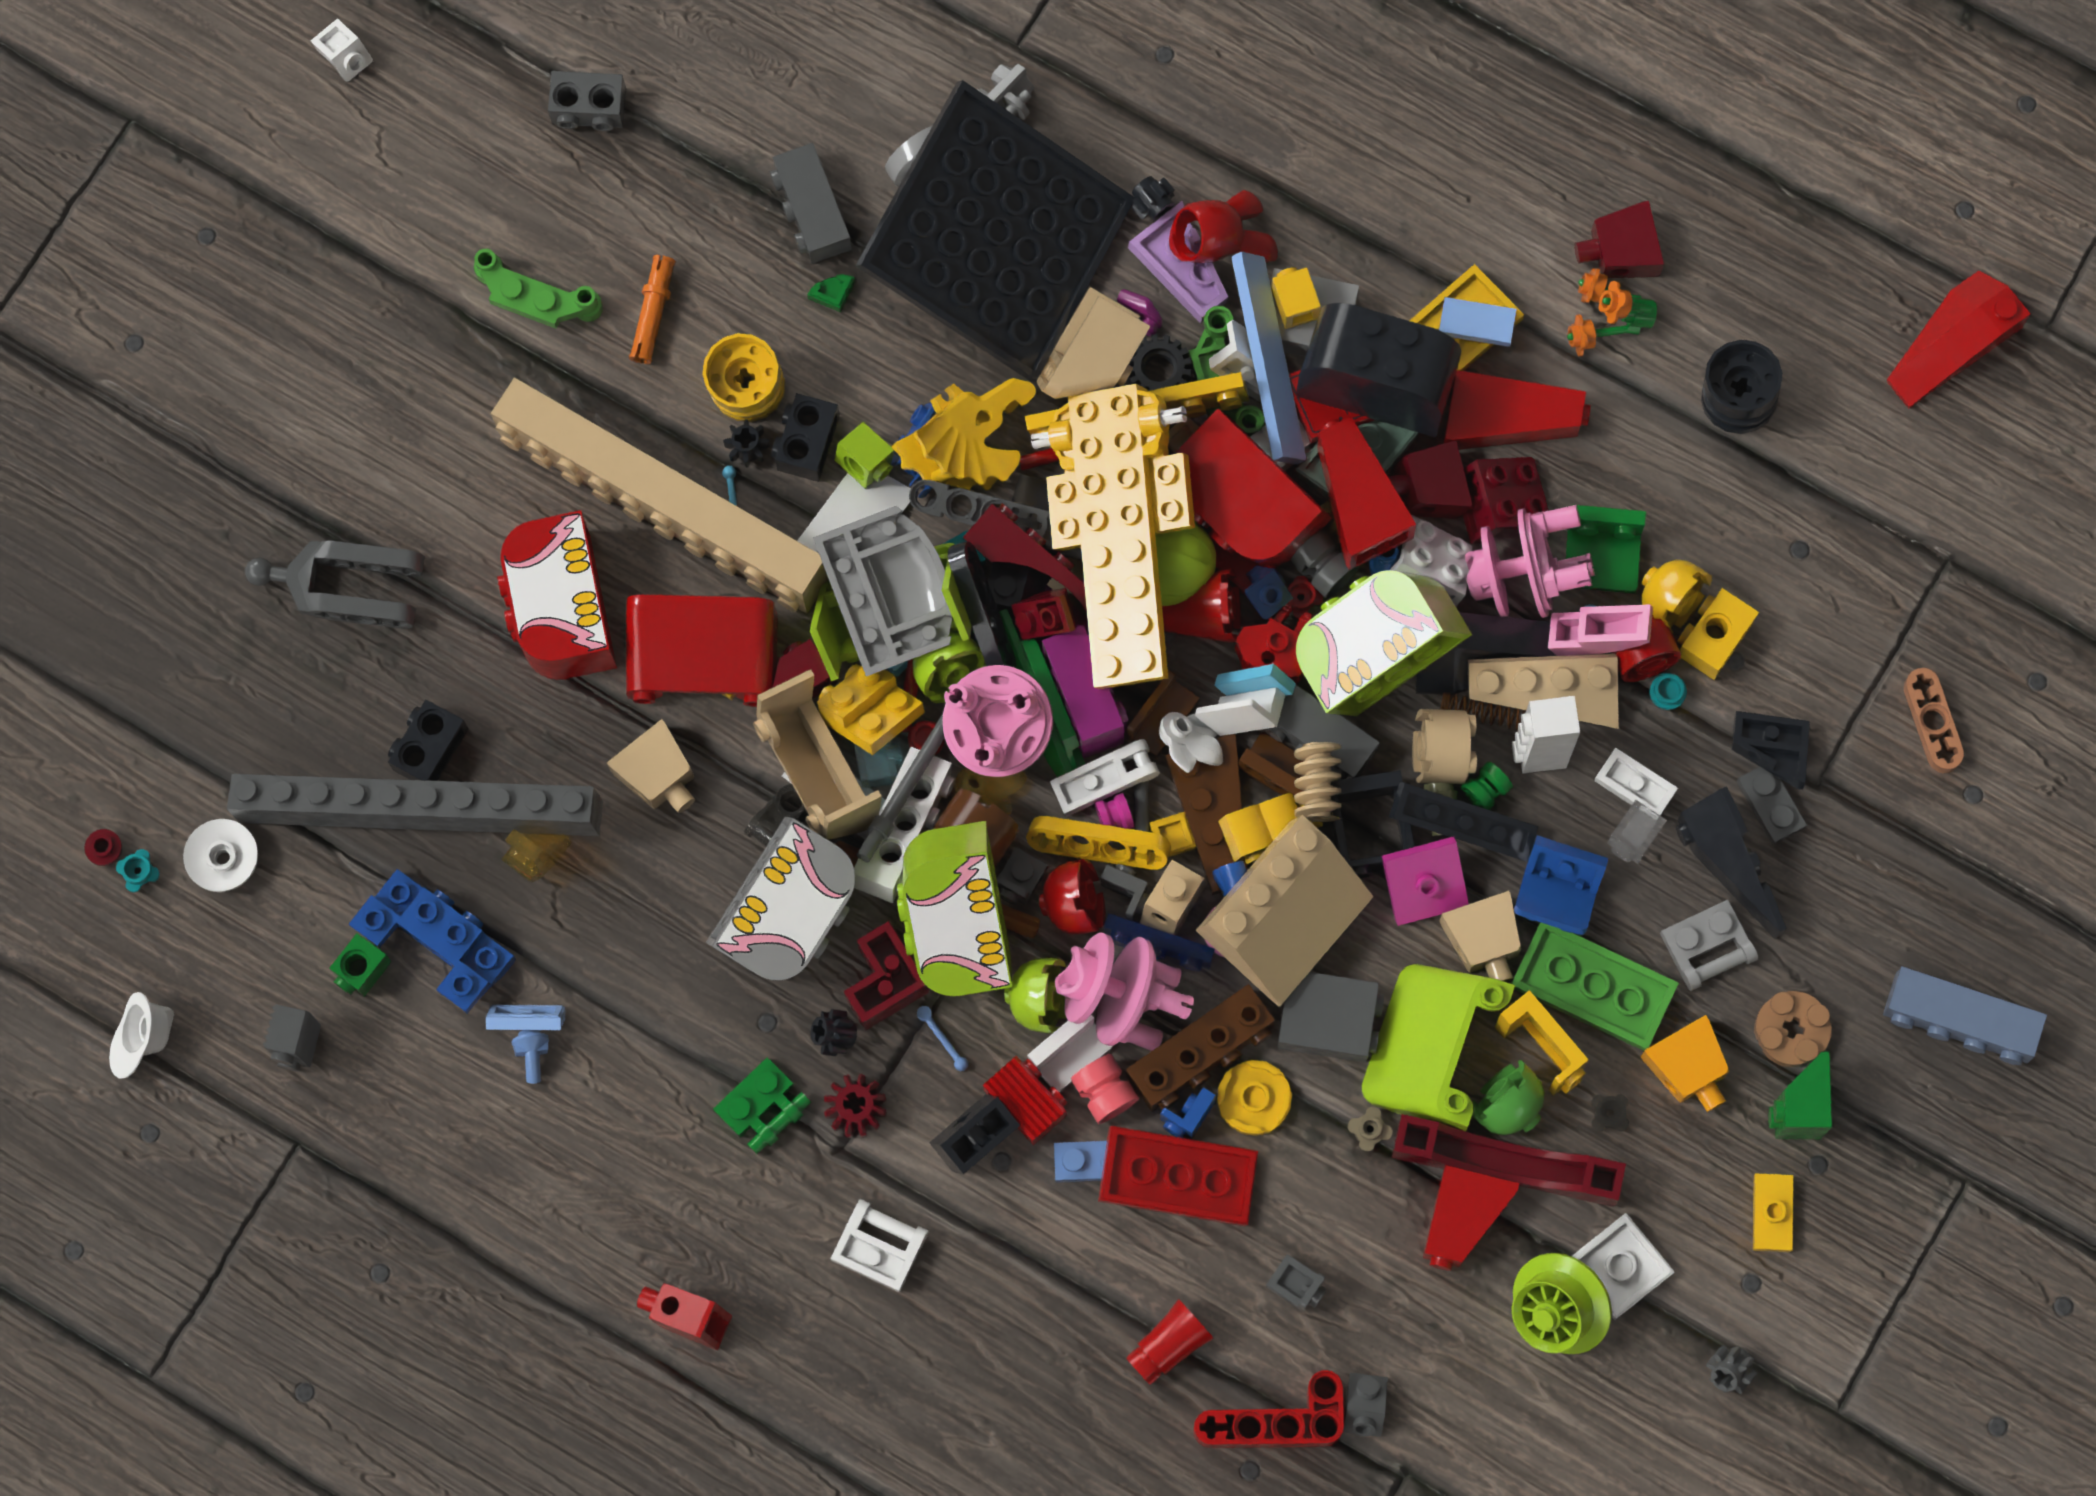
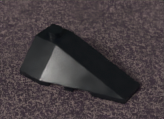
M1020 474L1012 501L1049 511L1047 481ZM1014 507V513L1018 515L1020 509ZM1032 513L1030 518L1019 517L1015 522L1027 526L1028 529L1031 527L1033 530L1041 529L1042 523L1037 521V515ZM993 562L988 584L998 611L1007 609L1011 619H1015L1012 604L1040 592L1053 590L1047 585L1052 577L1034 568L1011 562Z
M1459 612L1472 636L1416 674V694H1443L1444 692H1450L1453 695L1465 691V689L1469 688L1468 660L1557 656L1548 649L1550 622Z

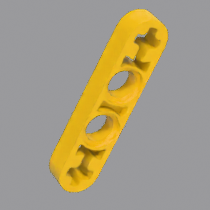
M1050 816L1034 818L1026 836L1027 843L1039 852L1150 870L1163 868L1171 851V844L1168 839L1157 833ZM1072 836L1084 837L1089 843H1078L1074 841ZM1108 842H1119L1126 849H1115L1108 844Z

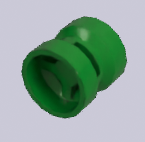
M1487 761L1479 769V775L1475 779L1469 778L1461 786L1464 795L1474 806L1490 810L1495 805L1497 797L1505 796L1513 788L1511 781L1505 773L1490 761Z

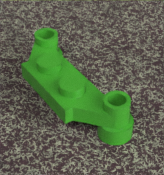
M481 249L474 257L475 274L478 280L488 287L491 293L488 300L491 305L557 329L559 322L576 317L582 321L591 322L598 319L602 314L603 304L601 298L589 286H581L572 292L561 290L505 269L501 259L490 249ZM486 262H491L489 265H483ZM585 299H591L587 303H582Z
M1214 306L1206 312L1204 317L1205 329L1195 349L1189 350V358L1192 361L1196 381L1219 377L1218 374L1210 370L1209 358L1225 347L1224 342L1228 336L1227 323L1233 320L1231 311L1224 306ZM1219 324L1222 325L1223 328L1217 329L1213 326ZM1242 402V407L1227 411L1221 410L1250 437L1264 426V415L1255 406H1244ZM1215 407V408L1206 409V413H1207L1208 418H1209L1217 409H1220V410H1221V408H1220V407ZM1249 423L1254 425V427L1246 428L1244 425Z

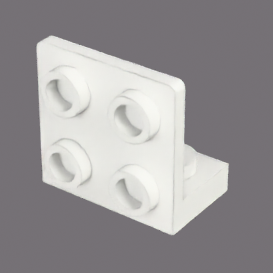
M1411 515L1416 523L1414 539L1402 544L1400 558L1390 570L1423 575L1435 579L1445 588L1454 605L1457 606L1466 595L1469 569L1465 555L1472 551V546L1461 538L1455 537L1433 526L1431 523Z

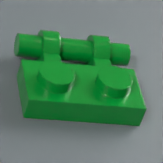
M767 1057L713 1110L739 1137L752 1128L757 1135L747 1145L754 1153L758 1154L767 1145L771 1147L778 1140L777 1135L792 1121L796 1123L803 1116L801 1112L812 1102L802 1092L790 1102L784 1095L794 1087V1084ZM776 1104L782 1111L765 1125L760 1118Z

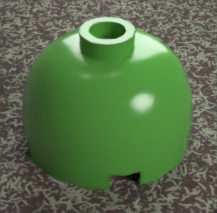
M1522 1060L1518 1061V1068H1515L1512 1064L1505 1066L1481 1088L1480 1092L1486 1094V1096L1480 1101L1479 1105L1474 1100L1472 1101V1116L1492 1133L1510 1135L1522 1129L1524 1132H1528L1541 1119L1539 1112L1543 1107L1545 1094L1543 1085L1536 1074Z

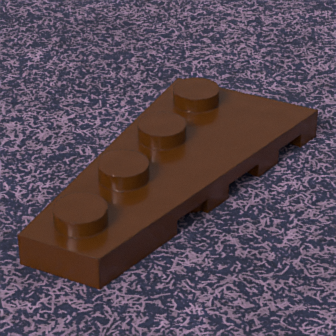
M1236 734L1216 739L1223 752V763L1220 766L1209 765L1196 760L1194 768L1191 772L1187 773L1173 761L1170 754L1165 755L1212 896L1222 893L1214 880L1212 871L1221 866L1234 863L1218 821L1225 815L1242 809ZM1244 859V860H1242V861H1244V864H1245V867H1246V870H1247V864H1246L1245 859Z

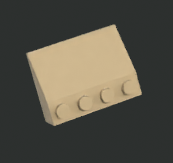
M1301 815L1286 825L1196 931L1279 1007L1374 896L1333 843L1304 815Z

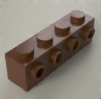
M1248 984L1126 1069V1077L1151 1112L1158 1107L1161 1110L1163 1108L1168 1109L1181 1099L1178 1093L1189 1086L1193 1090L1200 1087L1212 1077L1209 1073L1220 1064L1223 1068L1230 1066L1242 1056L1240 1050L1250 1043L1256 1047L1271 1037L1273 1033L1270 1029L1274 1027L1275 1019Z

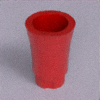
M1178 1299L1166 1316L1149 1334L1137 1343L1140 1347L1133 1350L1126 1359L1143 1379L1151 1385L1162 1375V1372L1166 1375L1178 1363L1198 1348L1213 1340L1214 1337L1182 1301Z

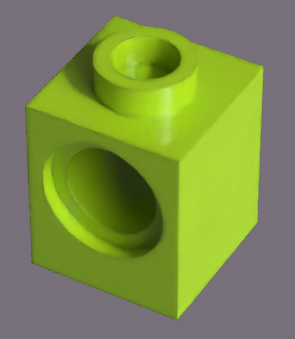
M862 422L838 443L834 461L866 489L875 480L879 483L889 475L893 468L891 463L894 450L867 424Z

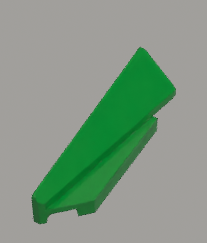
M1004 609L999 614L1016 658V668L1032 676L1042 686L1051 704L1053 728L1043 755L1058 778L1085 765L1079 749L1080 745L1036 638L1025 639L1020 642L1007 609ZM972 631L970 637L978 644L974 638V631Z

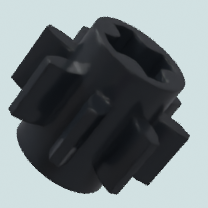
M1149 176L1138 183L1132 190V195L1135 197L1132 200L1134 204L1132 209L1142 220L1149 215L1156 221L1175 206V203L1172 201V198L1175 196L1173 193L1175 189L1165 177L1158 182L1152 176Z
M745 419L744 425L737 428L730 425L732 438L723 440L725 448L733 449L729 454L730 461L734 462L739 458L744 461L746 468L749 467L751 461L756 459L763 462L764 459L761 451L770 447L769 439L760 438L764 434L763 426L759 425L754 428L749 425L748 419ZM745 439H751L752 441L749 443V448H742Z
M831 1009L830 1012L822 1011L821 1017H817L813 1021L810 1030L811 1040L814 1045L822 1046V1055L837 1056L838 1053L846 1054L847 1049L855 1044L857 1027L854 1021L846 1020L847 1011Z

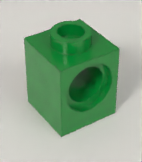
M356 933L329 969L337 977L333 982L349 995L357 991L365 997L392 961L384 952ZM355 961H367V968L363 974L359 976L350 975V967Z

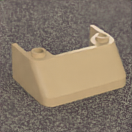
M1089 287L1036 383L1042 392L1054 399L1114 388L1116 384L1123 386L1133 369L1129 362L1148 332L1150 325L1139 320L1140 315L1094 288Z
M810 669L759 694L756 711L758 720L753 722V725L761 741L765 742L768 740L809 816L806 817V822L809 828L830 840L868 830L875 816L879 815L882 796L879 790L867 796L862 791L812 701L814 674Z

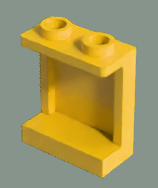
M1529 990L1500 1014L1495 1029L1505 1039L1522 1025L1561 1071L1554 1078L1549 1091L1553 1096L1560 1090L1567 1094L1582 1081V1077L1586 1074L1583 1069L1589 1059Z

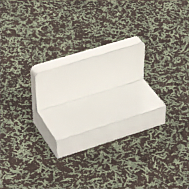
M1231 320L1227 323L1230 344L1209 358L1210 370L1219 376L1241 372L1247 385L1248 395L1260 402L1261 399L1246 328L1235 320Z
M1276 687L1220 697L1219 703L1216 705L1197 708L1195 716L1220 736L1273 728L1278 725L1285 694Z
M1090 1015L1081 1024L1067 1021L1032 1050L1027 1057L1041 1072V1077L1050 1087L1053 1086L1061 1092L1072 1083L1071 1077L1086 1065L1104 1056L1113 1046L1105 1045L1099 1041L1094 1017Z

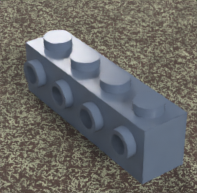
M1903 966L1895 974L1883 1012V1016L1891 1018L1890 1022L1898 1027L1912 1029L1913 1026L1928 1030L1927 1035L1934 1039L1949 1041V1038L1964 1042L1963 1047L1970 1051L1985 1053L1988 1050L2000 1054V1060L2013 1065H2022V1062L2028 1063L2035 1057L2047 1014Z

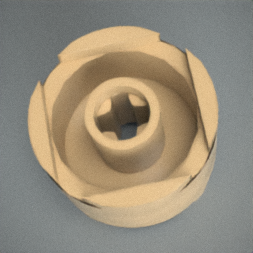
M1419 709L1415 721H1422L1421 731L1413 732L1412 743L1414 772H1421L1416 778L1417 783L1464 784L1468 780L1469 773H1475L1477 767L1476 751H1471V737H1475L1476 716L1468 715L1465 710Z

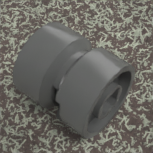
M1322 529L1311 536L1295 552L1290 562L1304 577L1312 576L1311 584L1324 598L1328 599L1352 579L1360 566L1349 570L1345 564L1343 552L1337 551L1339 544Z

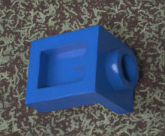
M1204 1087L1198 1096L1192 1093L1181 1110L1185 1114L1184 1118L1163 1108L1160 1113V1120L1165 1122L1163 1128L1175 1137L1183 1138L1186 1135L1193 1139L1216 1103V1095Z

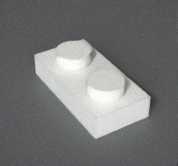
M1617 748L1614 749L1594 780L1655 821L1658 820L1678 789Z

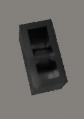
M985 1094L929 1143L952 1172L964 1175L1014 1132L1020 1124L997 1096Z

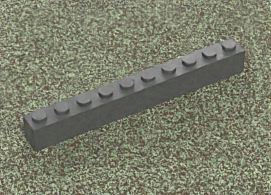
M232 774L227 810L239 823L599 836L603 799L594 786Z

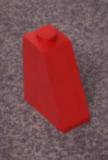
M1445 1165L1423 1258L1430 1260L1429 1265L1431 1267L1451 1271L1452 1266L1460 1267L1515 1197L1520 1183Z

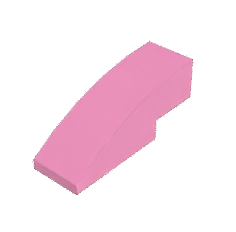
M1648 604L1580 607V612L1551 613L1548 649L1557 656L1593 655L1621 651L1649 643L1653 606Z

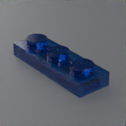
M1108 913L1104 925V933L1112 937L1115 945L1125 948L1133 939L1142 937L1151 942L1156 959L1165 960L1166 956L1180 960L1179 965L1197 972H1200L1201 968L1210 970L1215 954L1214 948Z

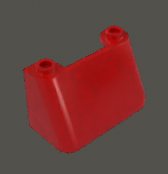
M644 594L627 597L626 695L628 699H633V702L638 704H654L656 698L663 696V692L736 694L738 699L744 700L743 704L745 706L757 707L758 695L773 688L776 675L778 614L775 603L772 600L759 597Z

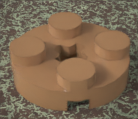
M1800 991L1779 992L1768 1000L1757 1014L1754 1025L1756 1040L1758 1039L1759 1045L1763 1049L1762 1052L1774 1063L1785 1067L1803 1066L1812 1062L1828 1046L1832 1031L1829 1019L1830 1014L1824 1005L1807 993ZM1798 1021L1799 1027L1803 1029V1034H1796L1794 1039L1787 1037L1788 1030L1783 1028L1784 1022Z

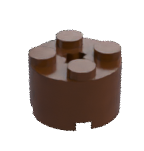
M959 789L933 829L986 821L994 867L996 868L1020 831L1018 830L1019 826L1012 817L995 804L991 803L990 806H987L984 803L978 802L981 797L980 795L966 789Z

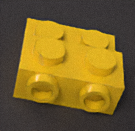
M858 664L852 665L847 670L845 679L836 687L832 685L826 686L821 691L817 701L819 713L825 724L871 755H874L925 713L923 702L899 688L895 675L887 670H882L866 676L862 665Z

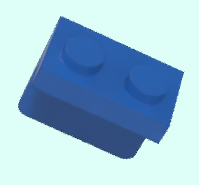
M1537 835L1524 871L1514 912L1531 921H1538L1565 932L1584 935L1589 925L1595 897L1604 875L1608 858Z

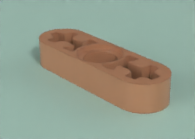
M1927 668L1915 669L1909 674L1904 683V693L1929 765L1939 773H1950L1959 766L1964 757V750L1936 673ZM1917 678H1921L1923 683L1929 682L1931 686L1926 691L1927 699L1929 702L1936 699L1937 702H1931L1919 708L1918 704H1922L1925 699L1920 689L1914 690L1913 688ZM1930 711L1938 712L1943 717V727L1938 730L1929 729L1924 723V714ZM1945 733H1948L1949 737H1945L1942 742L1947 752L1953 751L1955 754L1950 759V763H1947L1944 758L1938 759L1936 756L1941 751L1939 739L1933 743L1930 739L1940 738Z

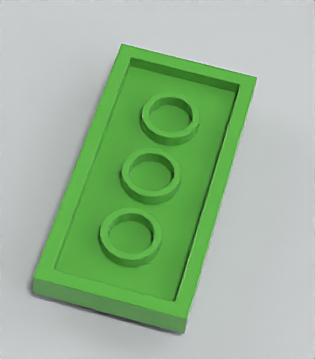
M1540 922L1511 984L1515 985L1514 990L1522 994L1530 990L1539 1002L1644 1051L1649 1048L1679 983L1574 933L1565 932Z

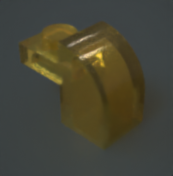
M513 829L505 839L510 849L501 860L528 881L535 882L554 866L572 842L567 835L521 834Z

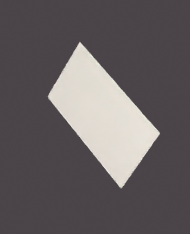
M847 473L797 541L819 554L813 537L894 506L904 511L910 503L909 492L911 488L887 476L879 483L875 480L865 489Z

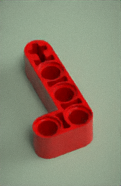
M1322 1370L1315 1373L1310 1379L1307 1388V1409L1204 1411L1195 1420L1194 1437L1200 1445L1207 1448L1332 1446L1338 1442L1344 1428L1342 1380L1333 1371ZM1319 1380H1329L1334 1384L1336 1392L1333 1397L1322 1399L1317 1396L1314 1385ZM1226 1418L1234 1419L1231 1430L1233 1439H1226L1228 1431H1217L1213 1439L1207 1438V1432L1200 1431V1427L1206 1426L1207 1420H1214V1424L1217 1427H1227ZM1285 1418L1294 1420L1298 1425L1297 1435L1292 1438L1282 1437L1276 1427L1280 1420ZM1321 1418L1331 1419L1336 1424L1337 1430L1335 1435L1328 1438L1320 1436L1316 1432L1315 1423ZM1244 1419L1255 1420L1259 1424L1260 1433L1251 1439L1243 1437L1238 1430V1425Z

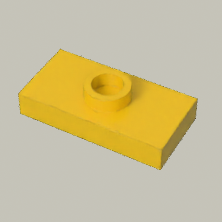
M1754 1174L1753 1251H1793V1175Z

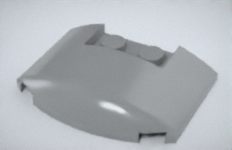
M897 506L813 537L866 676L950 645L951 636H948L952 615L941 591L945 574L943 564L925 532L919 525H916L902 514L903 510Z

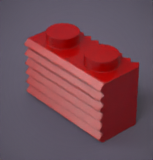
M1015 1056L983 1084V1090L987 1095L997 1096L1020 1124L1018 1127L1019 1131L1034 1146L1067 1116V1111L1064 1109L1067 1101L1055 1087L1052 1086L1049 1090L1044 1087L1038 1080L1042 1076L1041 1072L1029 1059L1022 1062Z

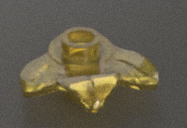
M964 768L956 776L954 786L956 793L959 789L974 792L981 796L978 802L984 803L987 806L993 803L1010 815L1012 813V806L1008 796L1016 793L1023 787L1027 776L1021 771L1005 777H990ZM968 780H976L979 783L980 787H971L968 783Z

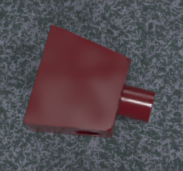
M1649 200L1594 220L1591 230L1592 239L1574 243L1578 264L1598 260L1600 273L1607 275L1608 278L1659 277L1664 266Z
M1451 441L1404 456L1394 465V475L1388 476L1411 515L1456 519L1473 506L1457 441Z

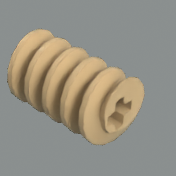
M1311 742L1304 744L1303 747L1294 751L1295 758L1303 761L1294 766L1295 773L1303 776L1294 781L1295 787L1303 790L1294 795V800L1296 803L1304 805L1294 810L1295 817L1304 815L1311 822H1328L1341 819L1331 815V811L1341 808V803L1331 800V796L1341 793V788L1331 785V781L1341 778L1340 773L1331 771L1332 766L1341 764V759L1331 756L1332 751L1341 749V744Z

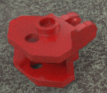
M1288 602L1278 611L1274 619H1269L1267 624L1243 627L1236 638L1237 644L1234 648L1242 670L1269 665L1263 662L1267 661L1270 664H1275L1298 685L1304 674L1299 667L1296 657L1297 639L1304 625L1314 615L1307 611L1302 614L1293 631L1283 625L1285 619L1289 617L1293 610V603Z

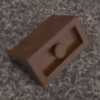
M1169 671L1168 679L1161 681L1128 725L1127 739L1131 742L1145 739L1150 749L1148 754L1157 759L1167 746L1159 735V727L1163 717L1170 712H1178L1186 717L1189 716L1200 702V698L1176 682V674Z
M1265 732L1260 733L1251 749L1247 748L1239 759L1238 769L1279 795L1292 793L1294 797V795L1303 791L1294 785V781L1297 778L1303 777L1295 773L1294 766L1303 761L1295 758L1294 750L1275 740Z

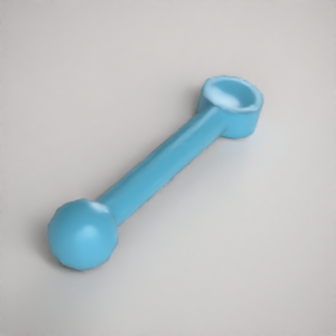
M726 466L722 471V475L727 479L729 502L737 506L734 485L736 469L733 466Z

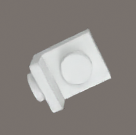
M338 18L311 40L316 50L336 68L346 82L350 81L373 61L360 39Z

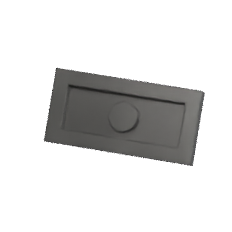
M1758 767L1737 779L1738 786L1772 845L1806 828L1807 825L1780 778Z

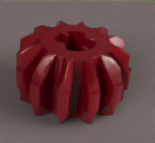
M863 1074L858 1076L857 1084H852L850 1075H844L846 1087L842 1089L838 1083L833 1082L831 1089L837 1096H824V1102L834 1106L824 1111L825 1118H836L831 1125L834 1131L840 1130L846 1124L845 1137L847 1138L852 1137L854 1128H858L862 1138L867 1137L865 1125L869 1124L873 1129L878 1130L880 1124L874 1116L886 1117L887 1115L886 1109L877 1106L887 1101L886 1095L884 1093L875 1094L879 1088L877 1081L871 1082L865 1088L866 1076ZM857 1098L859 1103H865V1107L860 1106V1113L854 1114L852 1109H845L846 1106H851L849 1102L851 1099Z

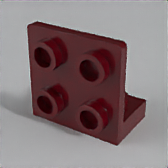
M1533 457L1477 459L1463 468L1473 505L1463 514L1471 544L1482 543L1481 527L1489 526L1493 536L1502 530L1519 529V509L1524 508L1527 513L1532 514L1549 511Z

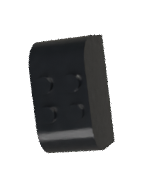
M1327 304L1320 310L1299 374L1296 396L1436 438L1457 373L1461 347L1449 335L1425 325L1352 304Z

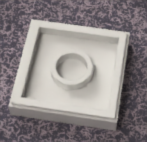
M1627 1213L1572 1255V1257L1589 1266L1603 1282L1611 1301L1612 1318L1614 1320L1618 1319L1674 1274V1270Z

